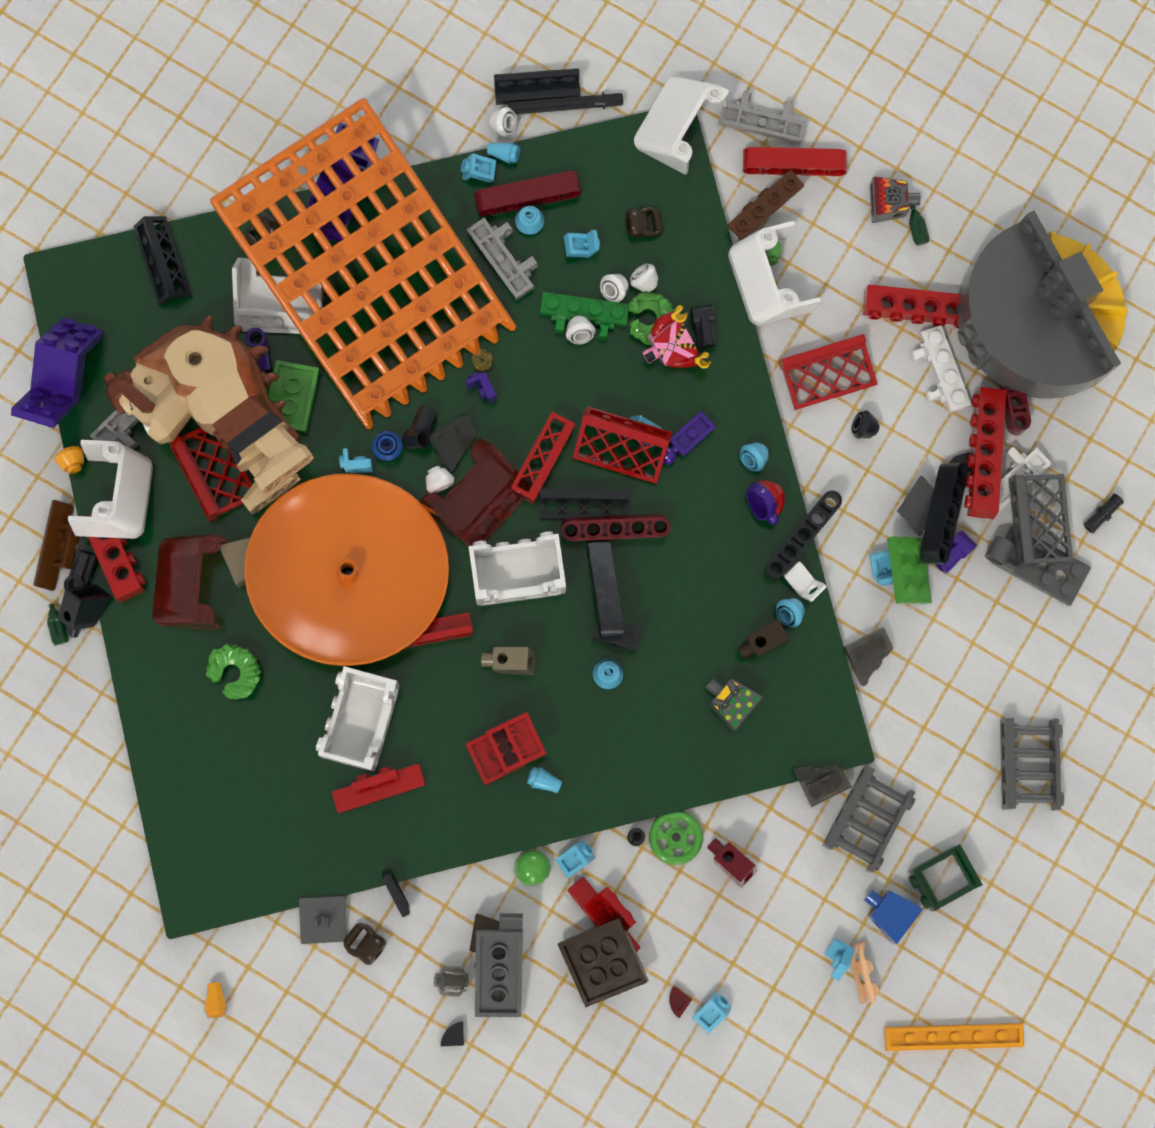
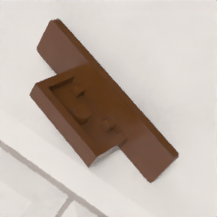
M792 171L787 172L769 189L765 188L753 203L749 202L742 209V212L728 224L729 229L740 240L746 238L802 190L804 183Z
M52 500L33 583L35 587L54 591L59 570H71L80 536H75L68 521V516H71L73 505L58 500Z

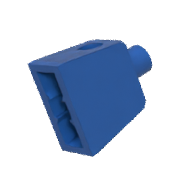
M871 890L864 898V901L873 907L868 917L893 944H898L923 910L918 905L892 891H886L881 897L874 890Z

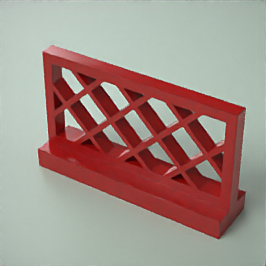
M864 334L778 361L780 370L782 369L794 410L878 385L865 343L867 341ZM861 349L863 360L859 365L850 360V357L854 351ZM839 357L845 361L840 371L829 366L832 358ZM818 363L824 367L820 377L808 372L812 364ZM847 363L858 368L853 378L842 373ZM808 366L806 370L801 367ZM797 369L804 373L799 384L791 380L788 371ZM827 369L838 374L833 385L822 380ZM861 370L869 374L870 383L862 384L856 380ZM806 375L817 380L812 391L801 386ZM840 376L851 381L847 390L843 391L835 387ZM820 382L831 388L825 397L815 393ZM799 389L810 394L807 402L798 404L796 398Z
M587 406L572 458L657 484L672 432ZM586 425L595 427L599 434L589 438L585 431ZM611 432L617 434L620 439L613 444H610L605 436ZM601 437L607 447L597 451L592 441ZM631 439L638 440L641 447L632 451L627 441ZM586 444L593 451L588 456L579 453L580 447ZM623 444L628 453L618 457L613 448ZM653 445L663 448L661 454L655 457L648 450ZM609 450L614 460L610 462L603 461L600 454ZM644 450L649 460L639 464L634 454ZM628 457H631L635 464L630 469L624 467L621 462ZM652 463L656 470L655 475L646 474L642 467Z
M199 428L179 437L178 435L173 442H170V447L206 518L210 522L217 519V516L244 505L241 501L242 497L235 495L238 485L249 490L252 484L245 471L240 472L238 480L225 476L229 466L237 468L231 450L229 451L228 461L215 457L218 448L224 449L219 441L207 439V432ZM194 438L201 442L198 450L188 448L185 441ZM204 442L216 446L213 456L200 452ZM198 456L211 460L207 470L198 467L196 464ZM213 461L226 465L222 475L210 471ZM208 475L221 479L217 489L207 485ZM223 480L236 484L232 494L220 490ZM218 494L231 498L227 506L219 508L216 502Z

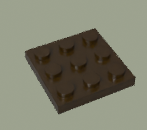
M621 916L560 941L557 944L585 1008L649 981Z

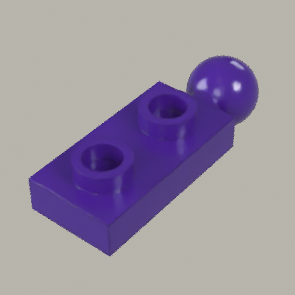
M700 411L670 438L669 443L672 447L667 448L663 464L670 465L674 463L677 453L682 457L686 456L714 431L716 426Z

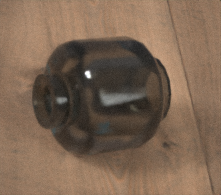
M445 965L441 967L439 973H435L434 987H438V992L441 996L460 997L463 992L467 991L469 976L462 967Z

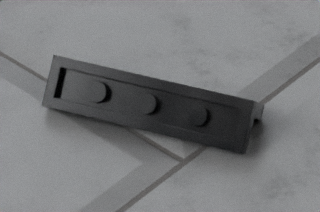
M579 68L495 74L496 105H505L509 102L581 96Z
M144 216L133 227L158 305H167L173 298H189L191 292L166 216ZM154 223L161 224L162 234L155 229ZM161 241L168 246L169 253L161 248ZM167 261L174 265L175 273L168 269ZM174 281L181 286L182 291L175 292Z
M540 489V520L613 516L614 514L609 508L615 503L624 504V515H629L630 490ZM545 502H554L560 508L555 514H544ZM570 503H577L582 509L577 514H570L565 508ZM592 503H599L604 510L599 515H592L587 508Z

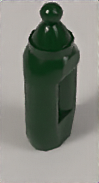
M911 206L909 226L913 241L916 246L929 243V234L925 219L916 210V206Z
M50 603L47 625L54 646L68 643L69 636L65 633L66 625L59 620V611L54 608L53 603Z

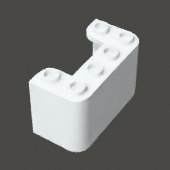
M551 531L540 533V537L536 538V541L531 542V539H522L518 541V544L509 545V542H500L496 544V547H492L486 541H477L473 543V546H469L477 605H492L566 593L559 534H553Z
M344 666L343 671L338 672L335 681L340 692L338 696H334L331 708L334 709L332 718L328 717L325 725V730L328 732L323 738L319 737L316 751H318V756L321 758L375 772L397 699L399 683L396 680Z

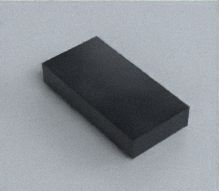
M388 868L382 871V880L402 918L409 915L410 905L392 870Z

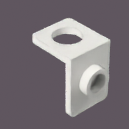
M799 561L784 574V578L796 593L811 602L827 587L824 583L815 580ZM818 587L814 593L809 594L813 588Z

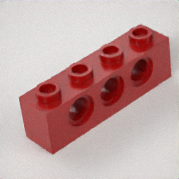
M88 537L116 600L121 603L145 592L143 585L146 582L141 572H136L134 565L137 562L132 552H127L125 545L128 542L126 538L102 539L101 537ZM118 549L120 551L119 556L116 559H111V552ZM124 569H128V576L125 579H119V573Z

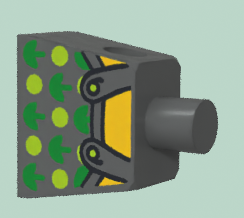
M713 678L706 687L708 691L716 696L709 705L733 732L763 698L758 693L733 679H730L723 686Z

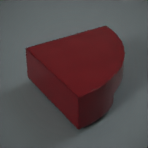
M673 986L669 994V1004L673 1013L680 1018L693 999Z

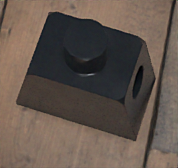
M97 584L65 589L58 615L59 620L67 626L65 633L70 637L76 638L79 636L81 629L94 627L111 596Z

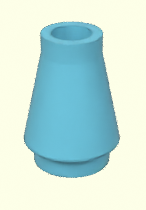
M490 142L487 148V155L496 157L509 164H512V162L517 163L520 157V146L515 143Z
M533 766L529 773L527 784H530L531 788L558 793L562 781L540 766L539 768Z

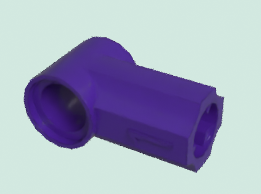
M251 328L247 331L246 341L248 346L251 348L255 346H265L268 348V339L262 329ZM254 336H262L260 343H251ZM269 352L259 358L260 362H258L261 371H265V373L271 371Z
M961 530L953 539L948 562L945 564H935V566L946 574L978 545Z

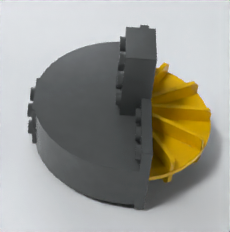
M1035 211L1029 212L1021 222L1007 228L994 237L964 276L959 290V302L957 305L959 316L957 320L959 331L957 333L959 342L962 346L966 347L971 363L976 365L978 370L981 369L1003 387L1006 385L1011 391L1017 390L1020 393H1026L1028 397L1041 399L1062 398L1094 387L1121 364L1115 351L1124 333L1128 307H1125L1123 292L1116 278L1119 275L1118 272H1113L1107 263L1090 249L1092 247L1091 244L1088 243L1085 246L1071 238L1056 235L1055 231H1050L1047 234Z

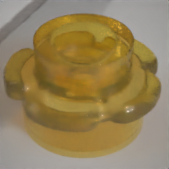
M480 349L476 354L472 355L471 361L477 370H487L492 366L493 356L490 352Z

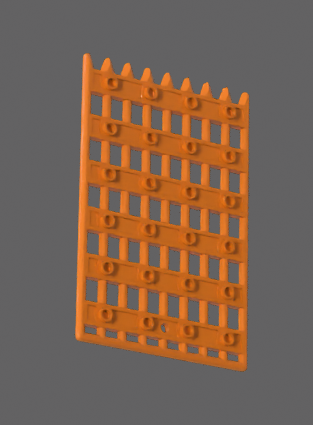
M365 98L358 100L210 199V203L357 417L368 430L373 428L371 410L375 409L383 416L390 417L391 409L388 401L390 397L395 398L403 405L409 403L406 386L409 384L420 392H426L425 373L429 372L437 379L443 380L445 378L442 364L444 360L449 361L457 368L462 367L463 361L460 349L464 347L475 356L480 355L479 336L482 335L492 343H497L499 338L496 325L498 323L510 331L516 329V324ZM362 109L366 115L354 121L351 116ZM344 121L347 127L336 134L333 128ZM326 134L329 139L317 146L315 140ZM378 134L391 152L381 160L368 142ZM307 146L310 152L299 158L296 152ZM360 146L373 164L363 172H361L349 154ZM289 158L292 164L280 170L277 165ZM340 159H343L354 175V178L345 184L342 183L331 166ZM305 167L306 174H299L298 168ZM270 170L273 176L262 183L259 177ZM322 171L326 173L336 188L327 196H324L313 179ZM403 172L416 189L415 192L406 198L393 180ZM252 183L254 189L243 195L240 190ZM304 183H306L318 201L307 209L294 191ZM385 184L398 202L388 210L375 192ZM233 195L236 201L225 208L221 202ZM286 195L299 213L289 221L276 204L277 201ZM367 196L380 214L370 222L356 204ZM267 208H269L280 224V227L271 233L267 231L257 216ZM350 209L361 225V228L352 234L349 233L339 218V215ZM428 209L441 227L431 235L418 217ZM249 220L262 238L252 246L238 228ZM330 221L343 238L342 241L333 247L320 229ZM409 222L413 224L423 239L414 247L410 245L400 230ZM312 233L325 251L315 259L301 241ZM391 234L394 235L405 251L396 259H393L382 242ZM292 246H295L306 262V265L297 271L293 269L283 254ZM374 246L387 264L377 272L364 255L366 251ZM452 247L456 249L466 264L456 272L443 255ZM274 258L277 259L288 276L278 284L264 266ZM354 259L358 260L368 275V278L357 284L345 266ZM435 259L447 275V278L436 284L425 267ZM336 271L341 274L350 288L349 291L340 297L327 279ZM417 271L430 289L421 296H418L407 279ZM319 283L332 301L322 309L309 292L311 288ZM399 283L412 301L402 309L389 292L390 289ZM477 284L480 285L490 301L480 309L468 292ZM299 296L303 297L314 313L304 321H302L290 303ZM380 296L383 297L394 313L384 321H382L371 304ZM459 296L462 297L472 312L463 321H461L450 304ZM362 308H364L375 325L374 328L366 333L363 332L352 316ZM442 308L454 325L445 333L442 332L432 317L434 313ZM424 320L436 337L428 345L424 344L414 329L415 326ZM343 321H346L357 337L355 341L347 346L334 328ZM325 333L329 335L339 350L330 358L326 356L316 341ZM405 333L408 334L419 350L409 358H407L396 341ZM387 345H389L400 361V364L391 370L388 369L378 354ZM368 358L372 359L382 374L381 377L372 383L360 366ZM351 370H353L364 386L362 390L354 395L341 378Z

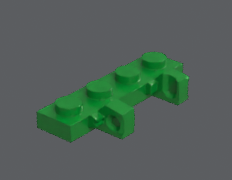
M543 292L540 315L552 317L551 321H556L555 333L564 334L566 321H570L575 316L586 317L590 322L600 326L598 339L607 340L608 329H614V326L626 327L629 304Z

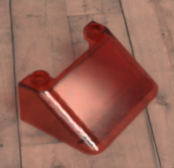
M480 438L473 443L470 449L471 457L477 464L448 495L442 499L436 493H428L419 501L430 514L467 547L473 546V543L477 541H486L526 498L511 490V486L519 472L493 444ZM521 479L517 487L529 492V483L525 479Z
M206 534L170 537L160 543L152 613L153 620L158 625L219 629V624L215 621L213 609L208 605L198 604L202 556L203 554H214L219 551L221 545L227 544L226 539L222 535Z

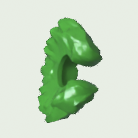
M640 292L629 302V311L635 314L649 309L658 318L671 311L675 312L672 308V303L661 294ZM639 319L632 321L629 324L631 326L630 334L636 339H640L644 344L652 346L648 335L651 333L654 324L644 325L639 322Z
M226 644L218 650H212L208 666L206 667V676L213 683L218 682L222 679L223 670L226 666L236 665L240 669L239 679L226 684L222 691V694L227 698L236 700L247 698L254 691L256 684L260 680L258 675L261 673V670H259L260 665L257 663L258 658L254 657V654L249 649L238 647L237 644Z

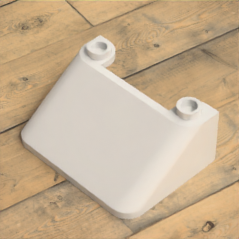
M671 77L664 85L634 137L635 147L639 151L686 175L689 169V160L692 157V148L687 142L682 141V138L703 102L707 100L710 103L726 107L729 90L716 84L682 77Z
M237 258L232 267L235 326H242V331L244 332L251 328H260L266 333L300 334L260 275H257V270L249 258ZM272 276V277H273V279L275 280V282L278 284L279 282H281L282 280H284V279L287 278L288 276ZM319 283L311 288L309 292L322 309L324 289ZM302 296L290 302L302 321L314 314Z

